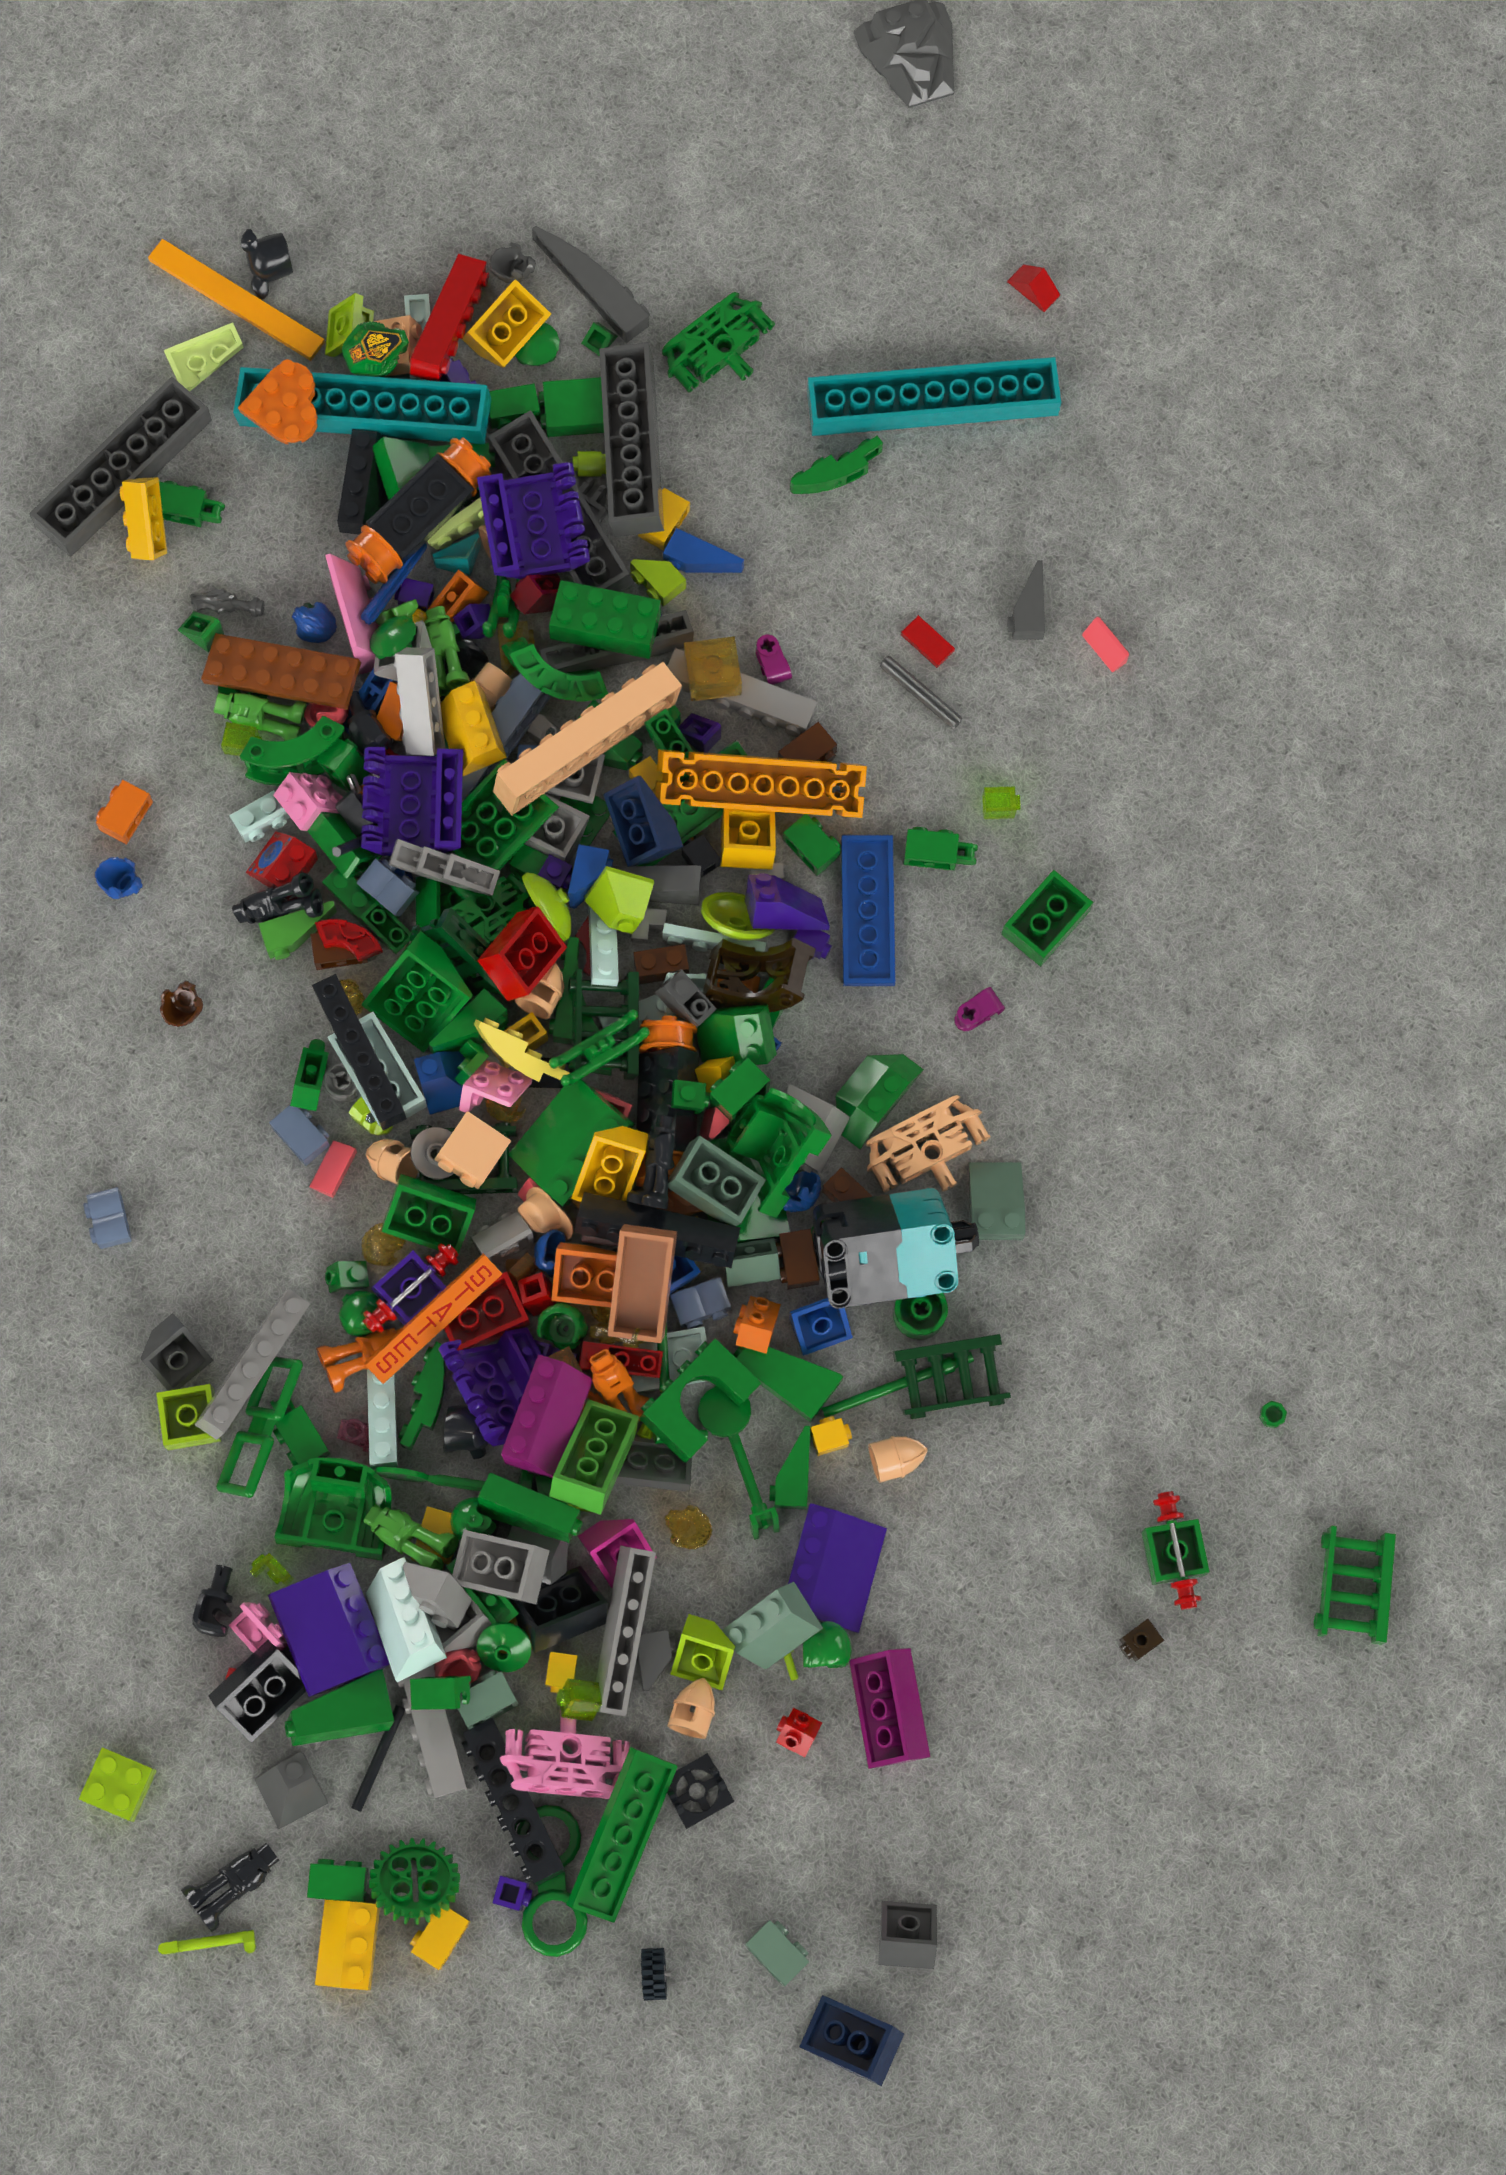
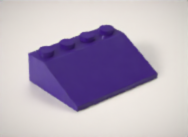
M810 1503L788 1584L795 1582L819 1622H834L841 1625L845 1630L859 1633L887 1528L837 1510Z
M351 1563L326 1570L268 1595L309 1697L351 1683L390 1665L379 1631Z

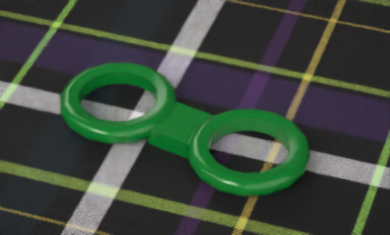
M543 1805L536 1807L540 1818L546 1816L556 1817L562 1820L569 1829V1846L559 1857L565 1868L574 1860L580 1849L581 1831L579 1824L569 1811L560 1806ZM527 1821L520 1822L517 1827V1834H528L531 1824ZM529 1850L528 1858L530 1860L536 1861L540 1859ZM565 1872L538 1885V1894L530 1900L529 1906H526L523 1912L521 1927L524 1938L533 1950L544 1956L559 1957L569 1954L581 1944L587 1931L588 1918L586 1913L572 1908L577 1920L576 1929L572 1937L565 1943L558 1945L546 1944L539 1940L534 1932L533 1918L539 1907L553 1900L562 1901L567 1904L571 1893L566 1890Z

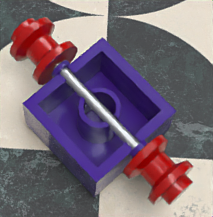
M442 1243L439 1244V1253L434 1257L427 1255L425 1260L429 1264L428 1266L414 1250L411 1251L371 1288L379 1298L376 1301L377 1308L372 1313L369 1311L363 1313L365 1317L363 1323L372 1333L376 1330L382 1333L384 1331L383 1324L388 1319L391 1321L398 1319L405 1326L446 1288L435 1273L444 1277L446 1275L445 1268L449 1264L456 1266L459 1263L457 1260L459 1254L450 1244L446 1246Z

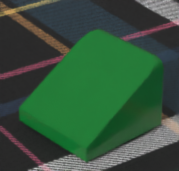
M593 322L581 344L600 356L599 349L610 347L618 335L599 322Z

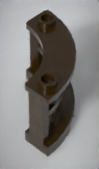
M794 937L784 944L769 947L768 951L755 952V947L742 946L722 939L710 952V963L702 993L716 1009L768 1004L769 1012L790 1008L804 1000L805 994L801 990L808 961L814 957L816 949ZM719 963L724 965L726 971L718 970ZM758 972H767L770 978L774 979V982L758 993L750 991L741 982L755 977ZM715 979H724L719 982L720 987L714 985Z

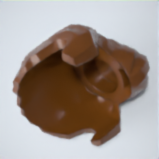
M184 981L178 985L174 992H170V989H165L160 997V1013L168 1025L186 1026L192 1023L202 1012L203 1001L198 997L195 989L196 985Z

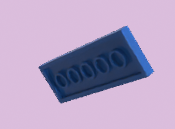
M842 835L843 986H895L893 835Z

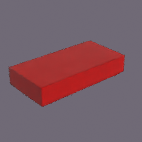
M919 615L901 631V636L936 668L955 651V648Z

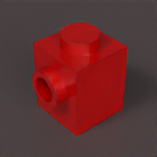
M542 1272L518 1280L519 1299L523 1308H527L533 1316L541 1314L544 1309L557 1303L556 1301H551L553 1284Z

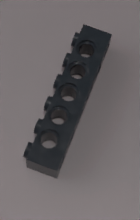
M334 974L313 984L312 987L382 1130L406 1120L405 1112L337 975Z
M493 1718L463 1732L466 1739L461 1742L467 1756L473 1755L478 1764L473 1769L479 1781L485 1780L489 1790L485 1794L491 1807L497 1805L501 1815L497 1816L503 1832L509 1830L513 1838L508 1843L515 1857L521 1855L525 1865L520 1868L527 1883L533 1881L534 1885L538 1886L566 1872L528 1791L516 1790L511 1786L514 1778L510 1775L508 1768L500 1761V1757L505 1755L506 1744ZM486 1747H493L495 1749V1755L490 1760L481 1758V1752ZM497 1772H505L507 1774L506 1782L502 1785L494 1784L493 1776ZM511 1796L517 1797L519 1799L517 1808L507 1810L504 1806L506 1799ZM523 1821L529 1822L531 1824L530 1832L526 1835L517 1834V1825ZM535 1846L541 1847L543 1849L542 1857L536 1861L530 1860L528 1858L529 1850Z

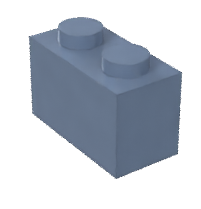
M289 1105L272 1119L269 1124L300 1161L307 1166L330 1146L327 1140L329 1135L320 1124L317 1127L313 1125L310 1121L312 1116L307 1109Z

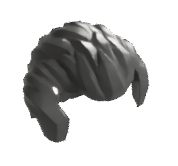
M511 242V247H501L495 250L489 259V265L492 273L499 280L511 283L516 279L521 283L530 273L534 272L536 261L530 256L522 255L521 246Z

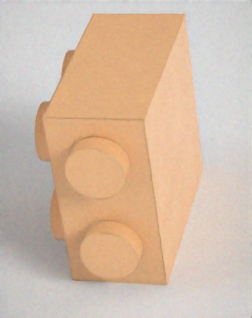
M410 315L374 321L384 324L389 329L399 328L405 330L409 341L407 351L399 355L397 366L386 377L410 373L411 356L422 334L421 325Z
M467 1111L434 1160L438 1162V1166L444 1171L453 1172L459 1176L461 1182L466 1186L479 1189L511 1140Z

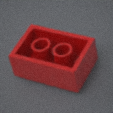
M537 906L516 913L480 956L478 962L505 999L510 1001L529 995L567 946Z
M507 1271L502 1273L496 1281L444 1328L449 1341L461 1340V1344L457 1348L458 1351L485 1346L500 1339L505 1331L524 1328L530 1325L529 1318Z

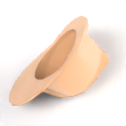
M532 1187L528 1190L526 1201L518 1207V1212L531 1231L546 1233L549 1230L557 1229L564 1233L566 1240L570 1239L574 1231L572 1222L567 1214L540 1187Z

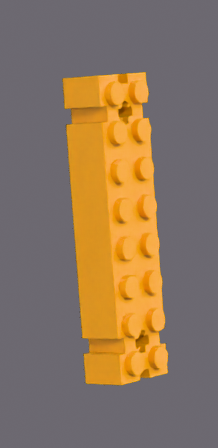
M658 749L657 770L663 773L662 781L656 780L655 796L661 804L680 805L681 799H685V804L689 806L832 816L833 809H835V814L840 816L862 818L864 797L858 795L859 787H865L867 766L854 763H840L839 769H836L837 764L826 761L689 752V758H684L683 752ZM685 773L689 775V780H685L684 785H682L683 782L680 781V776H684ZM836 785L840 786L839 791L832 792L833 787Z

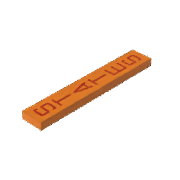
M483 1253L374 1353L364 1365L384 1384L502 1275L501 1271Z

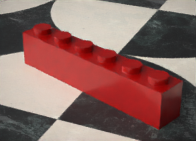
M458 253L411 356L410 375L429 381H440L442 375L448 373L450 357H455L457 353L458 339H463L466 331L465 324L467 321L470 322L473 316L474 304H479L482 293L481 288L487 286L489 273L486 272V261Z

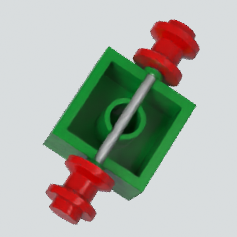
M1173 1491L1157 1494L1158 1499L1153 1500V1503L1159 1506L1161 1510V1515L1157 1517V1522H1165L1166 1524L1148 1527L1141 1532L1152 1585L1174 1582L1170 1585L1171 1588L1177 1590L1179 1597L1174 1601V1605H1180L1181 1610L1196 1608V1602L1201 1601V1596L1195 1595L1193 1586L1198 1581L1191 1578L1206 1576L1210 1572L1199 1519L1177 1522L1178 1519L1184 1518V1514L1178 1512L1176 1503L1181 1500L1180 1496H1174Z

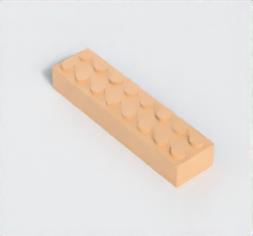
M664 662L657 666L654 664L650 665L642 672L641 677L636 680L631 678L624 683L622 690L616 694L614 692L607 694L601 700V704L595 708L590 706L581 713V717L576 721H567L561 726V731L554 736L548 734L539 742V746L533 750L531 748L524 750L518 756L519 759L512 764L507 762L502 765L497 771L493 792L508 812L514 815L643 727L645 721L665 708L668 710L674 706L682 687L681 683Z

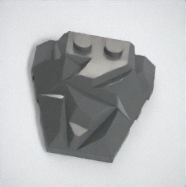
M914 0L876 12L871 21L864 22L854 30V36L863 56L874 64L875 70L886 78L890 83V87L908 108L954 95L952 22L943 3L936 1L928 3L927 0Z

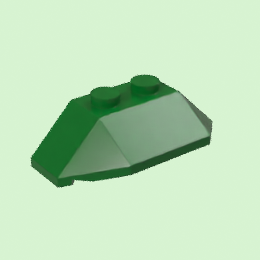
M904 1054L867 1055L835 1095L836 1108L850 1117L841 1136L861 1150L924 1069Z

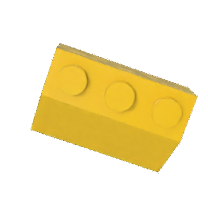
M515 279L471 326L462 340L480 357L504 368L550 317L551 313Z
M159 477L136 478L123 481L120 487V497L125 503L123 523L128 528L129 537L126 538L127 551L131 553V558L155 560L167 554Z
M475 680L451 690L440 704L443 731L449 749H463V776L507 758L484 690Z
M625 1126L595 1132L571 1199L581 1202L584 1192L626 1201L646 1151L648 1134Z
M325 1900L315 1985L371 1990L380 1908H377L376 1904Z

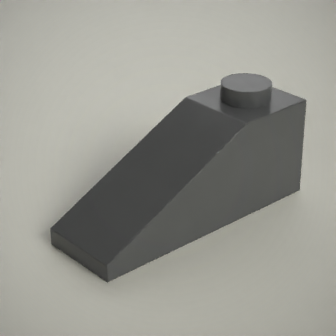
M1037 560L1014 607L1012 617H1008V632H1012L1013 640H1043L1045 634L1043 560Z

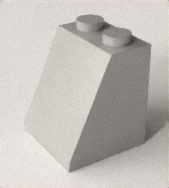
M790 1084L787 1088V1094L811 1108L823 1120L832 1135L818 1156L809 1153L805 1163L799 1167L811 1173L812 1169L821 1173L850 1117L835 1106Z

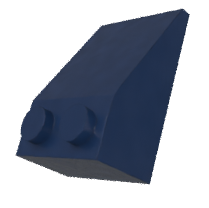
M636 776L603 794L627 867L649 864L683 847L675 821L641 776Z
M822 1995L799 2047L882 2087L904 2033L890 2024Z

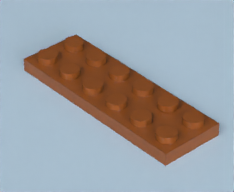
M215 633L201 680L204 684L347 710L361 662L357 658Z

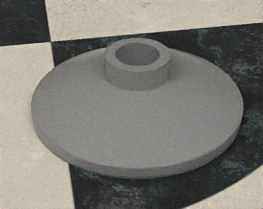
M440 1127L427 1128L420 1132L413 1140L411 1159L415 1168L422 1175L431 1179H444L454 1174L453 1172L449 1173L438 1166V1162L430 1155L431 1152L439 1153L452 1134L449 1130Z

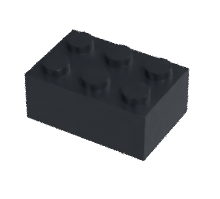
M268 1639L208 1697L214 1706L252 1743L306 1692L296 1664Z

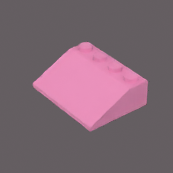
M332 554L325 555L353 658H357L361 662L358 675L371 672L374 668L375 654L370 648V639L379 625L376 622L368 625L361 619L362 612L373 599L368 598L367 590H371L368 577L366 575L362 576L360 567Z

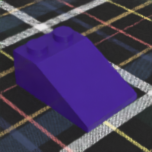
M766 873L748 874L745 904L753 929L829 930L830 925L821 898L775 875Z

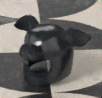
M247 229L241 238V247L246 252L248 266L253 274L251 285L256 296L263 300L269 293L268 282L281 279L293 273L287 241L282 233L257 239L251 229Z
M468 1405L448 1407L445 1420L444 1453H452L457 1450H468L473 1459H479L486 1455L485 1447L489 1443L484 1440L475 1422L477 1417L470 1413Z

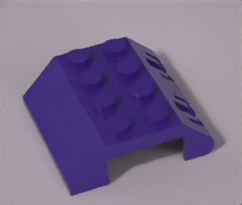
M573 463L554 464L553 472L509 480H503L502 473L477 477L494 575L522 579L527 575L533 574L549 575L572 571L590 561L589 549L586 548L588 546L587 540L578 539L571 542V539L585 532V527L582 525L583 517L580 501L578 500V492L570 491L562 494L563 491L576 484V478L573 477L575 475Z
M385 747L365 748L364 770L378 775L380 778L374 776L363 778V784L366 786L363 787L362 808L364 811L362 812V818L376 823L378 826L370 824L362 826L361 847L383 856L392 855L397 839L422 848L425 846L442 853L461 848L463 749L437 748V756L386 755Z
M527 1327L505 1331L497 1344L458 1351L457 1348L461 1344V1340H455L442 1344L438 1349L447 1367L453 1372L452 1377L465 1403L468 1405L470 1413L477 1417L475 1422L484 1440L493 1447L505 1444L538 1354L542 1355Z

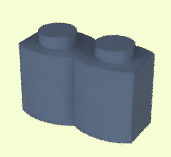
M375 858L357 881V884L391 913L400 917L419 894V891L414 888L416 883L406 875L400 877L395 872L397 868L388 865L389 860L384 859L381 861Z
M116 1187L86 1195L87 1203H83L87 1219L92 1218L93 1227L89 1228L92 1243H97L100 1249L131 1242L132 1238L119 1188Z
M720 1277L670 1295L681 1328L686 1326L688 1329L698 1328L703 1325V1320L711 1317L713 1321L720 1320L728 1316L727 1312L731 1310V1305Z

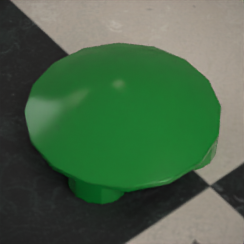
M544 322L515 355L518 362L523 365L540 366L555 360L560 345L557 331L551 325Z
M406 616L390 618L380 624L373 632L370 639V648L378 659L394 656L406 647L412 648L411 642L416 634L417 626L411 618Z

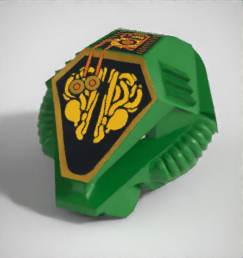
M363 322V324H358L346 338L342 346V353L351 373L357 376L386 377L397 366L399 355L407 351L409 341L405 330L399 328L389 329L380 322Z

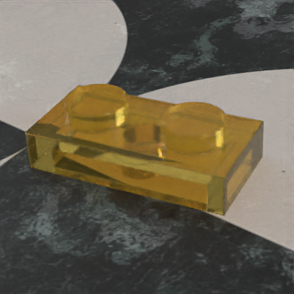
M601 1322L590 1326L589 1337L599 1338L600 1343L613 1344L617 1341L623 1342L624 1347L638 1348L639 1344L647 1342L637 1340L639 1328H636L632 1339L608 1336L609 1323Z

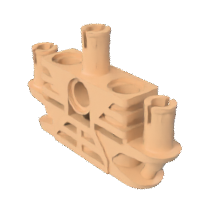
M955 1095L904 1120L866 1142V1146L871 1147L869 1154L870 1164L867 1166V1172L873 1171L883 1192H888L890 1187L894 1189L899 1185L887 1166L889 1162L893 1168L896 1167L895 1173L897 1177L901 1176V1184L932 1170L942 1191L948 1190V1187H954L957 1185V1182L954 1180L945 1162L972 1148L971 1140L967 1141V1133H962L963 1124L968 1128L976 1145L981 1144L982 1140L985 1142L990 1138L979 1118L982 1112L979 1109L973 1110L966 1104H962L958 1101L961 1097ZM953 1106L961 1114L953 1116L950 1108ZM924 1141H926V1142L922 1145L921 1150H920L917 1145L920 1144V1143H922V1142H924ZM883 1144L887 1152L880 1156L878 1145ZM933 1149L938 1153L939 1157L934 1160L929 1159L925 1156V1151Z

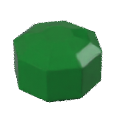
M1270 1401L1261 1407L1259 1418L1264 1426L1275 1429L1285 1422L1287 1411L1281 1403Z

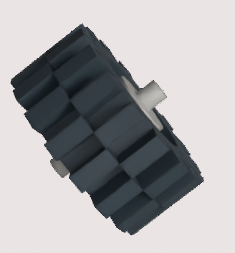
M664 1948L641 1949L642 1970L637 1972V1978H642L644 2001L666 2000V1976H671V1970H666Z

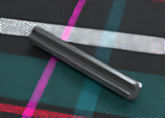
M887 656L882 660L880 667L948 726L955 729L961 723L962 717L891 656Z

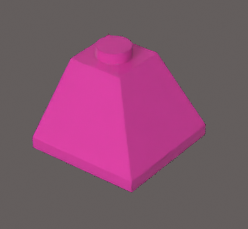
M633 1519L599 1521L578 1535L582 1545L611 1588H613L620 1545L652 1551Z

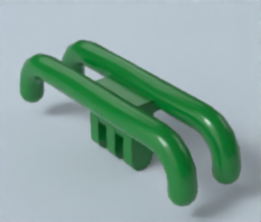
M497 575L488 621L482 625L483 633L487 638L495 635L499 617L508 618V622L503 624V633L507 639L513 638L516 633L520 611L516 608L515 602L510 597L512 593L511 583L507 580V577Z
M634 1009L630 1010L617 1021L557 1057H552L549 1060V1066L553 1069L563 1066L581 1054H584L589 1061L572 1073L563 1075L561 1077V1084L563 1086L574 1084L646 1039L650 1034V1030L647 1027H642L634 1035L612 1048L615 1044L612 1035L635 1021L638 1017V1012Z

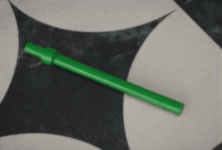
M969 1352L970 1355L967 1356L968 1363L974 1362L972 1353ZM949 1356L941 1360L945 1375L955 1372V1368H958L957 1357L951 1359ZM931 1367L916 1372L918 1383L933 1377ZM906 1376L823 1407L821 1409L824 1417H830L908 1387Z

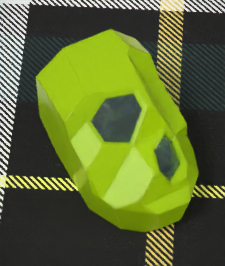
M362 1096L348 1112L354 1121L372 1135L382 1136L392 1131L393 1126L382 1130Z

